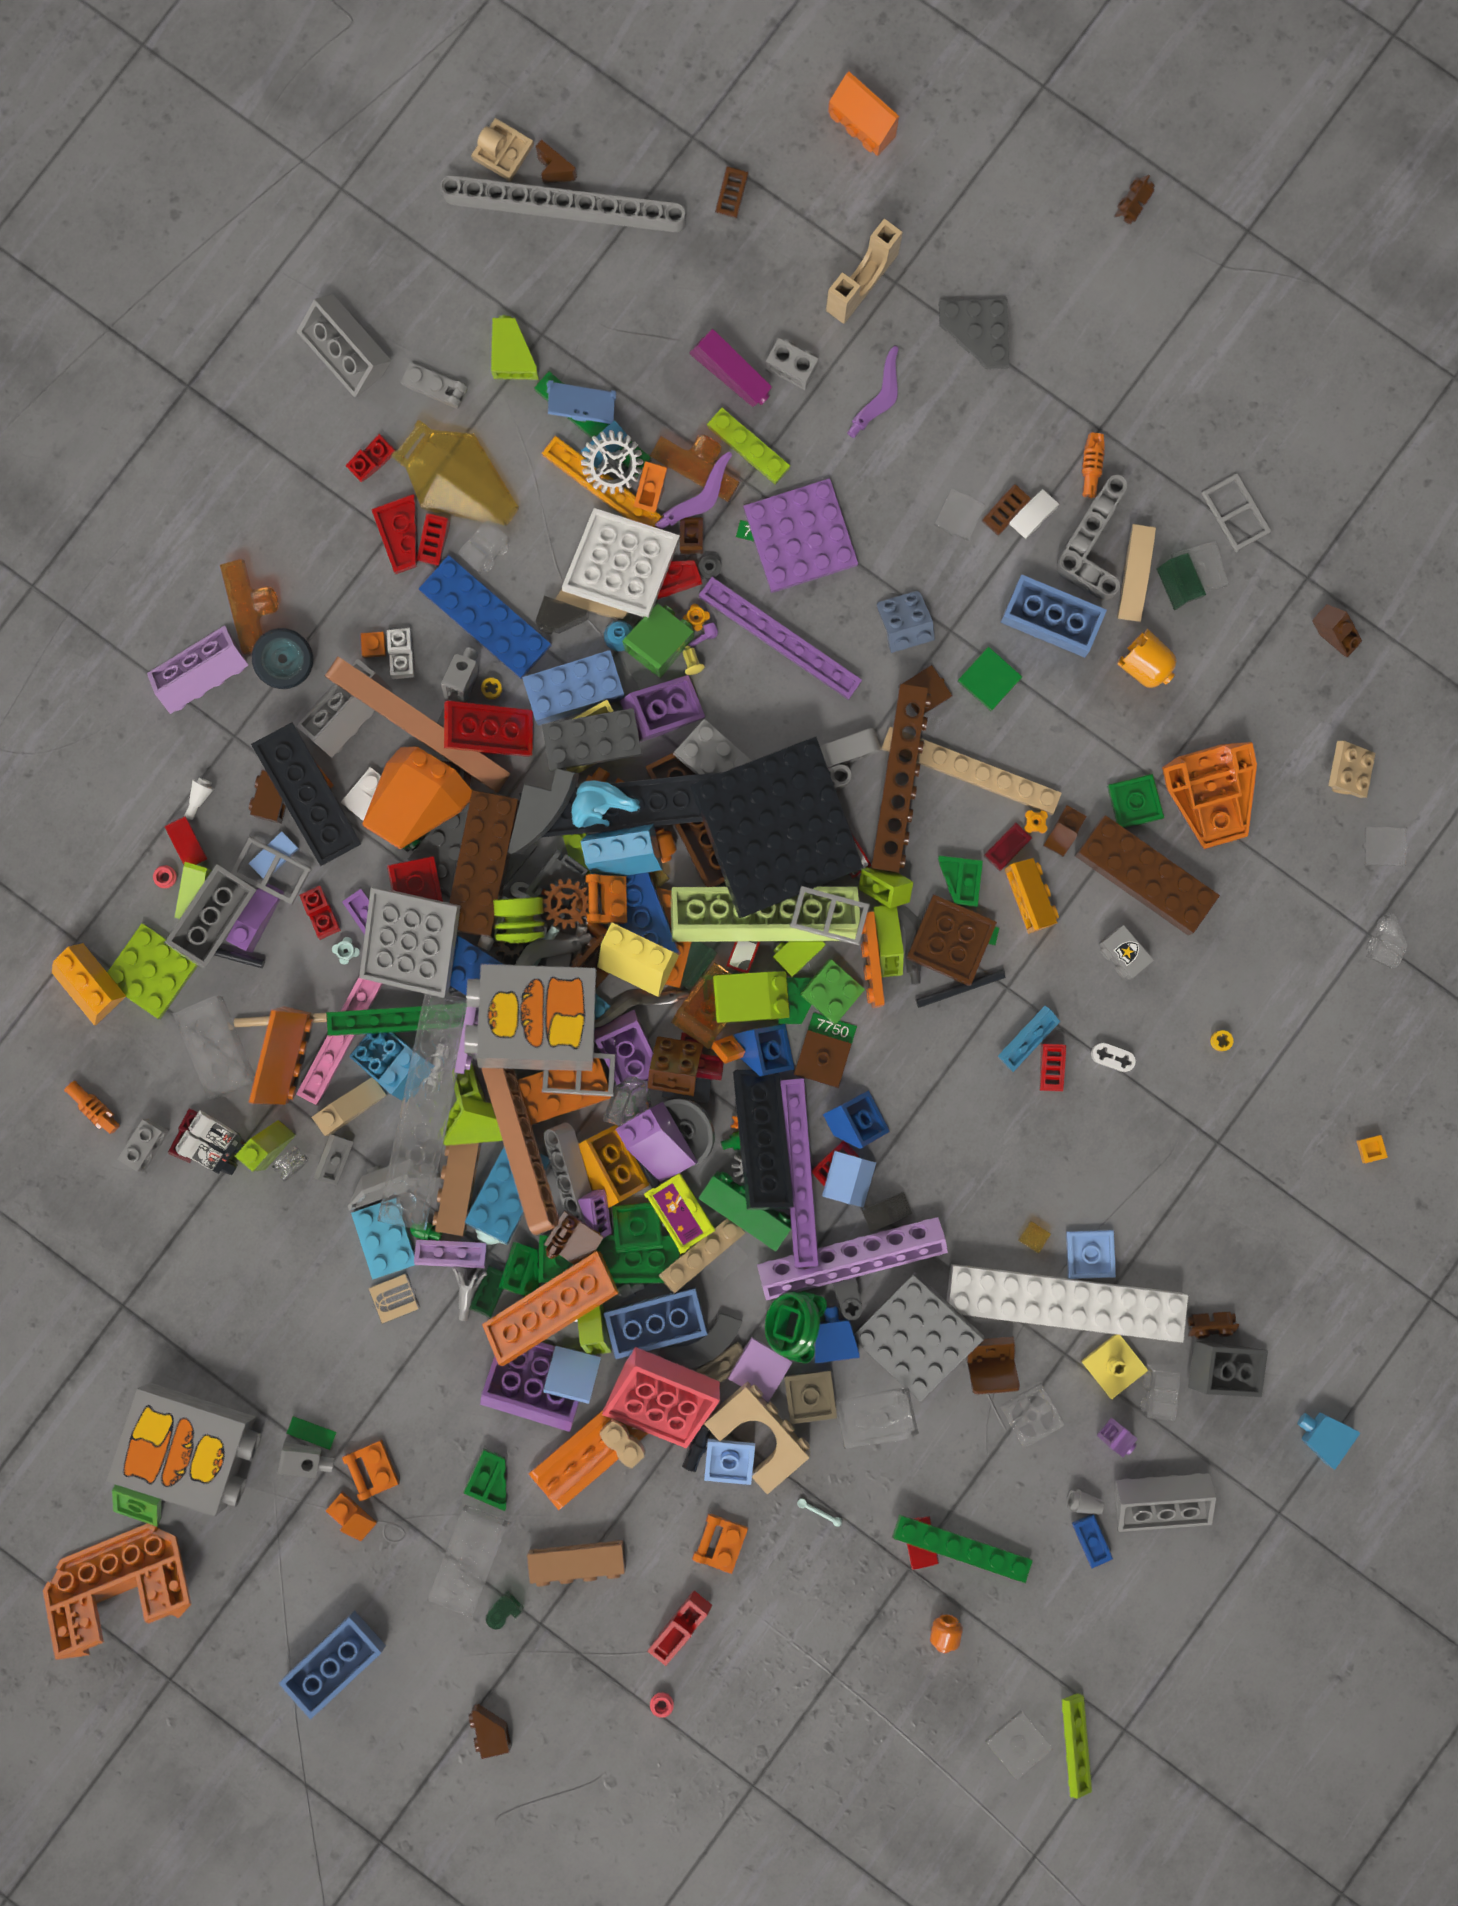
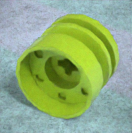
M543 897L493 900L494 916L505 917V922L496 924L495 929L506 928V933L496 934V940L509 943H523L545 937V931H534V927L544 926V922L533 919V915L544 913Z

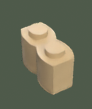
M611 1419L601 1429L600 1436L603 1442L609 1448L616 1450L618 1458L624 1465L633 1468L644 1458L646 1452L643 1444L638 1438L630 1435L624 1423Z

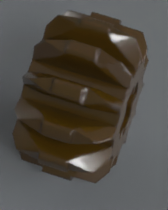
M505 941L495 942L493 946L501 947L495 954L497 956L504 954L502 957L503 962H507L511 956V964H516V957L518 956L519 958L525 947L531 942L519 943L518 947L515 946V950H512L508 946V942Z

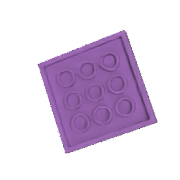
M830 478L743 506L771 593L858 566V561Z

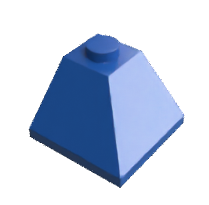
M785 1024L734 1034L736 1041L745 1050L744 1056L741 1059L759 1076L795 1069Z
M869 1090L823 1114L834 1136L859 1149L890 1132Z

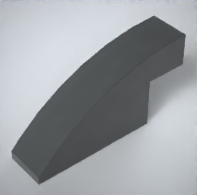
M556 769L551 790L524 784L508 853L516 854L522 852L550 830L568 805L575 790L579 773Z

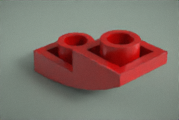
M379 434L365 450L360 449L345 466L360 482H363L379 470L397 451Z
M186 816L164 826L183 865L185 862L197 865L207 860V856Z
M321 886L299 895L306 914L310 917L316 935L320 940L341 931Z

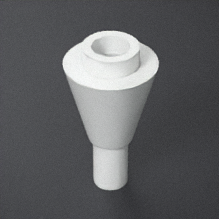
M201 777L198 780H192L190 804L184 815L186 818L193 820L198 807L204 803L214 790L211 787L212 783Z

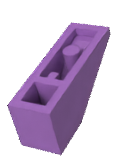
M267 884L266 887L282 895L284 894V891ZM258 888L234 923L225 941L253 953L280 899Z
M1112 1417L1097 1435L1106 1445L1122 1457L1126 1454H1131L1137 1445L1135 1443L1137 1438Z

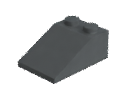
M1195 1341L1188 1388L1212 1395L1262 1397L1268 1350L1216 1342Z

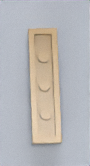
M726 1218L715 1227V1232L697 1242L658 1276L674 1294L745 1234L742 1228Z

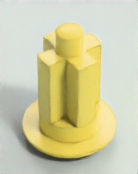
M686 646L683 651L687 665L685 674H698L704 670L705 666L699 663L695 649Z

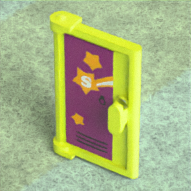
M680 1173L644 1194L671 1235L680 1254L685 1253L691 1246L716 1231Z

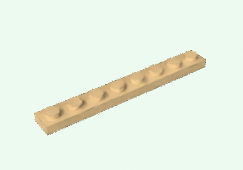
M893 727L889 728L881 748L887 752L890 751ZM902 731V735L905 739L910 740L915 737L914 735ZM924 740L922 754L917 755L916 763H921L923 766L1037 810L1045 811L1050 815L1054 814L1061 796L1059 791ZM902 750L899 753L900 757L908 760L912 759V754L908 750Z

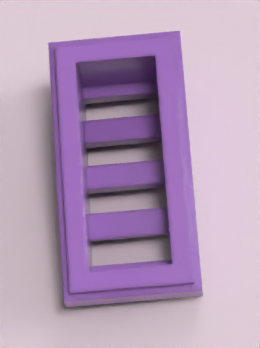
M593 1190L579 1198L578 1202L586 1225L597 1232L602 1227L603 1231L600 1234L604 1236L603 1238L611 1234L605 1190Z

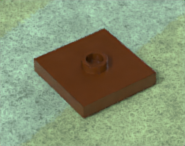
M807 1030L794 1075L839 1088L852 1044Z

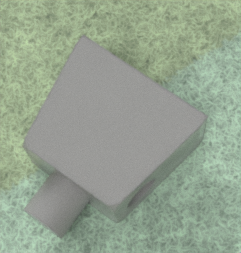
M466 648L463 656L459 654L454 655L441 683L445 700L468 703L479 673L476 662L479 653L476 650Z
M284 1442L278 1474L316 1478L317 1470L332 1472L334 1458L320 1456L321 1448ZM309 1459V1460H311L313 1463H311V1464H306V1463L304 1462V1460Z

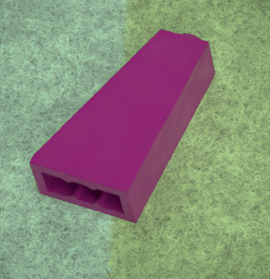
M711 329L689 352L693 358L752 407L758 403L762 405L770 397L768 392L772 386L714 329Z

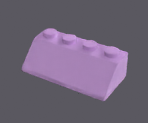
M224 625L151 670L147 675L154 694L171 714L174 711L183 709L193 699L202 697L211 688L220 686L232 675L241 673L248 666V663Z

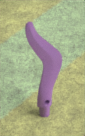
M894 346L887 355L881 392L852 420L853 425L847 432L850 437L855 438L859 431L864 430L873 418L890 409L897 399V346Z
M725 453L717 461L703 491L699 495L663 514L664 517L655 524L656 527L663 530L669 524L673 526L685 517L704 513L711 509L717 500L723 473L728 461L732 457V453Z

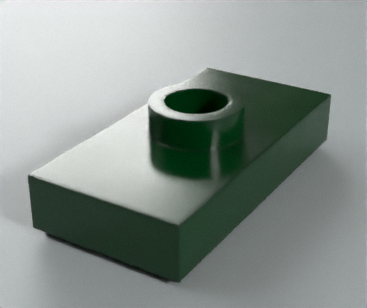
M488 1266L486 1270L487 1276H484L469 1310L491 1319L504 1289L499 1288L503 1271Z

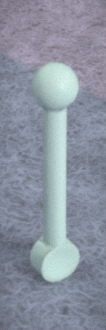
M804 1498L798 1500V1507H805L832 1521L836 1527L842 1525L841 1518H834L813 1507Z

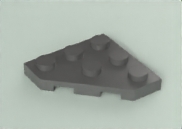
M1007 299L939 301V326L945 332L948 331L959 345L968 353L974 355L985 369L1009 368Z

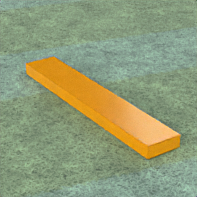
M557 436L552 439L542 452V456L624 518L657 528L655 524L663 516L657 512L654 513L634 507L636 496L623 487L624 492L621 493L618 487H615V493L611 494L610 487H608L607 491L603 493L601 491L602 484L595 489L593 487L595 480L588 483L586 478L590 474H583L582 472L588 466L581 464V460L586 458ZM607 474L600 476L606 480H614Z

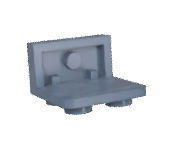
M919 591L877 603V610L887 632L888 646L891 653L935 640L933 621Z

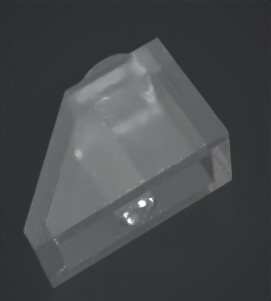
M632 1076L625 1078L623 1082L615 1086L614 1096L610 1098L603 1120L622 1126L650 1108L652 1105L649 1088H647L648 1081Z

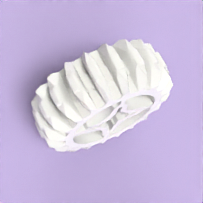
M610 430L609 437L606 438L605 433L602 431L600 432L601 440L593 436L592 439L595 444L586 443V447L590 449V452L582 451V455L588 458L581 460L582 465L588 466L582 472L583 474H590L586 478L588 483L595 480L593 483L595 489L602 484L601 491L603 493L607 491L608 487H610L611 494L615 493V487H618L622 493L624 492L622 485L626 484L628 488H631L632 485L629 480L638 481L634 472L642 473V470L636 467V465L643 464L642 459L636 458L642 452L641 450L633 451L638 444L636 442L629 444L631 441L629 435L622 440L623 433L621 431L617 433L615 438L614 431ZM618 444L623 446L624 449L609 452L605 446ZM600 451L603 461L598 465L599 468L594 470V458L597 452ZM606 453L613 460L617 458V461L615 462L617 468L619 469L618 471L615 469V467H612V465H606L609 463L607 461L608 458L605 455ZM629 454L630 465L627 472L624 473L621 469V464L626 459L625 456ZM608 472H614L619 478L606 480L600 476Z

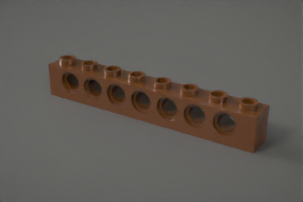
M900 684L872 869L899 872L900 868L905 867L906 855L902 854L903 845L908 846L910 832L906 831L907 822H912L913 809H910L909 806L910 800H915L917 786H913L914 776L919 777L921 763H916L917 755L923 752L924 740H920L921 731H926L928 717H924V710L930 707L931 694H927L928 688ZM910 704L916 705L919 708V714L914 717L909 716L906 713V707ZM904 728H913L916 733L915 737L910 740L905 739L902 735ZM902 750H908L912 754L911 761L907 763L900 761L899 753ZM898 773H905L908 776V783L906 785L900 786L896 783L895 776ZM894 796L904 798L905 804L902 808L897 809L892 806L891 800ZM896 818L901 822L900 830L893 832L888 828L890 819ZM888 841H893L897 844L898 849L895 854L890 855L885 852L884 846Z

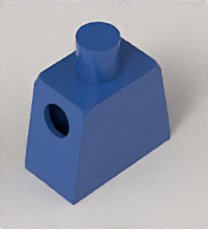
M837 1306L826 1307L824 1312L825 1321L820 1322L818 1336L815 1341V1363L860 1358L849 1319H839Z

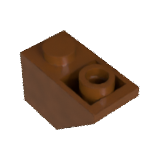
M1326 604L1312 620L1319 635L1347 658L1362 642L1346 611Z
M262 770L261 775H258L255 780V788L257 790L255 797H252L249 803L250 815L255 818L282 824L286 805L267 772Z
M480 1704L474 1705L471 1714H469V1723L471 1729L475 1728L474 1746L476 1752H480L481 1759L510 1753L512 1744L507 1722Z

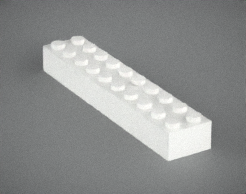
M951 1264L946 1301L961 1315L1183 1343L1188 1295L1180 1292Z

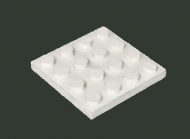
M594 508L562 585V591L649 618L680 541V535Z

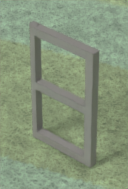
M1238 474L1201 492L1235 552L1271 533L1269 526ZM1235 481L1248 504L1221 517L1209 494ZM1251 508L1264 531L1237 545L1224 522Z
M249 837L231 873L293 905L312 868ZM252 844L276 855L261 884L238 872ZM281 858L304 869L290 898L266 887Z
M801 886L790 927L860 945L869 904ZM805 892L831 899L823 931L796 924ZM836 901L863 908L855 939L828 932Z
M593 1053V1058L610 1059L608 1092L581 1090L582 1071H577L575 1090L548 1088L549 1070H544L543 1088L541 1091L543 1093L613 1097L616 1054Z

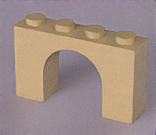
M883 219L870 236L868 250L851 277L842 272L828 290L826 311L843 324L846 323L899 254L903 232L886 219Z
M747 1381L709 1415L704 1424L719 1441L738 1425L746 1421H759L771 1428L775 1434L777 1446L773 1453L755 1467L752 1472V1478L766 1494H769L810 1458V1445L803 1437H797L793 1432L795 1431L794 1427L788 1420L785 1419L783 1421L778 1415L779 1411L773 1403H767L763 1399L762 1391L755 1384L751 1385Z

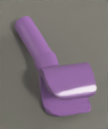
M714 623L704 625L705 633L689 643L690 647L693 648L703 640L717 637L718 630Z

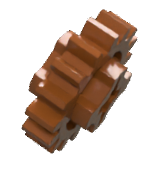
M568 878L567 884H564L560 879L558 881L559 886L556 887L551 883L552 891H544L548 898L543 899V903L547 904V907L543 910L550 914L546 918L547 920L552 918L555 920V927L560 922L563 929H566L567 924L575 928V922L578 921L580 924H583L584 922L581 917H587L588 914L586 908L589 909V904H587L589 896L584 894L587 888L580 889L579 881L572 885L571 879ZM571 888L576 892L572 895L564 894L561 889ZM553 895H555L558 899L557 907L552 910L551 900ZM576 896L571 903V910L565 908L558 911L563 904V898L568 900ZM582 898L583 906L579 913L576 909V904ZM561 913H568L573 919H562L558 916Z

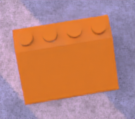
M286 1006L271 1010L249 1103L285 1105L294 1099L297 1089L296 1086H293L295 1077L299 1078L302 1064H299L300 1057L305 1055L308 1042L305 1041L306 1033H310L313 1025L310 1012Z

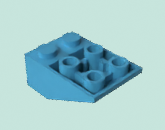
M394 1032L367 1034L349 1056L391 1095L405 1103L434 1068L432 1063Z

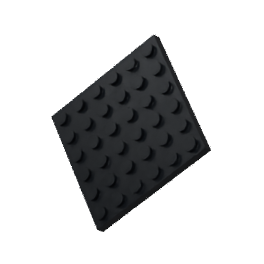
M816 736L690 785L739 918L746 917L799 895L801 886L813 889L864 868Z

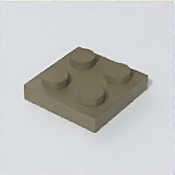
M831 1370L784 1376L791 1424L837 1418Z

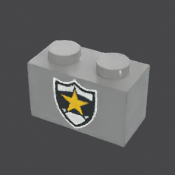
M1124 925L1117 928L1099 944L1102 948L1100 950L1101 954L1108 961L1111 959L1117 966L1115 967L1117 973L1122 978L1127 977L1128 980L1134 978L1154 961Z

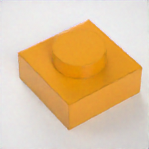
M1382 1135L1357 1140L1362 1163L1388 1158Z

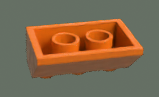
M848 71L829 101V115L835 122H840L846 127L849 135L857 137L867 151L873 152L878 156L896 137L899 115Z

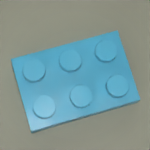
M397 1198L351 1213L372 1280L415 1265V1252Z

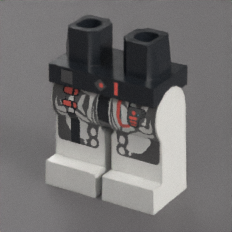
M199 1110L188 1127L190 1131L186 1130L175 1147L177 1153L200 1163L217 1174L223 1172L232 1175L238 1164L229 1158L233 1152L238 1153L246 1142L238 1132Z

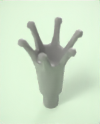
M453 1267L452 1270L455 1272L459 1287V1320L468 1321L469 1307L484 1276H487V1272H483L478 1278L482 1268H477L472 1280H468L467 1267H462L463 1274L458 1272L456 1267Z

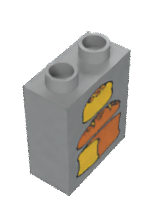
M481 964L480 979H468L467 1007H479L478 1025L465 1026L464 1052L467 1054H477L478 1068L592 1071L596 968Z
M148 1383L136 1390L106 1481L216 1516L227 1508V1505L236 1507L241 1500L246 1486V1479L238 1477L237 1474L242 1459L252 1461L261 1440V1433L252 1431L256 1417L166 1387Z

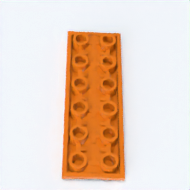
M603 1410L528 1473L558 1510L563 1508L619 1459L616 1450L609 1448L600 1436L601 1429L612 1419L602 1415ZM625 1424L630 1435L635 1436L639 1440H642L648 1434Z

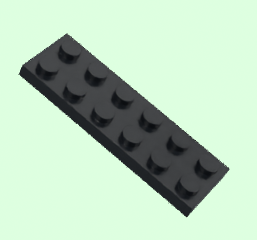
M293 722L251 744L320 866L361 845L359 838Z
M754 1070L733 1071L746 1208L747 1210L791 1209L794 1207L780 1074L774 1073L759 1076Z

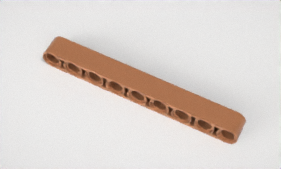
M337 656L325 674V677L493 791L498 793L511 775L480 752L444 748V728L340 657Z
M482 1068L528 1227L534 1235L541 1234L559 1225V1217L515 1070Z

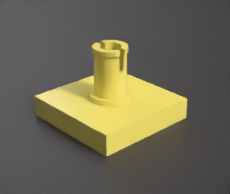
M1114 1334L1081 1361L1111 1400L1148 1371L1122 1336Z

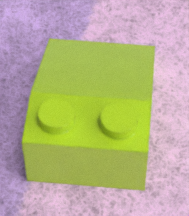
M786 971L713 976L717 1023L790 1018Z

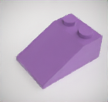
M689 675L632 692L620 701L623 710L634 709L640 742L656 738L705 718Z
M635 1010L617 1017L604 1026L594 1028V1040L601 1054H616L614 1080L622 1096L624 1097L648 1086L649 1067L653 1049ZM604 1058V1060H605V1062H606V1064H607V1066H608V1068H609V1070H610V1059H605V1058Z
M663 1102L616 1128L627 1150L661 1183L698 1163Z

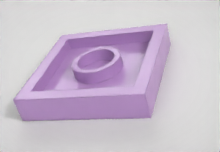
M751 1337L728 1379L741 1387L747 1381L751 1385L755 1384L762 1391L763 1399L769 1402L791 1366L792 1360L778 1355L769 1346Z

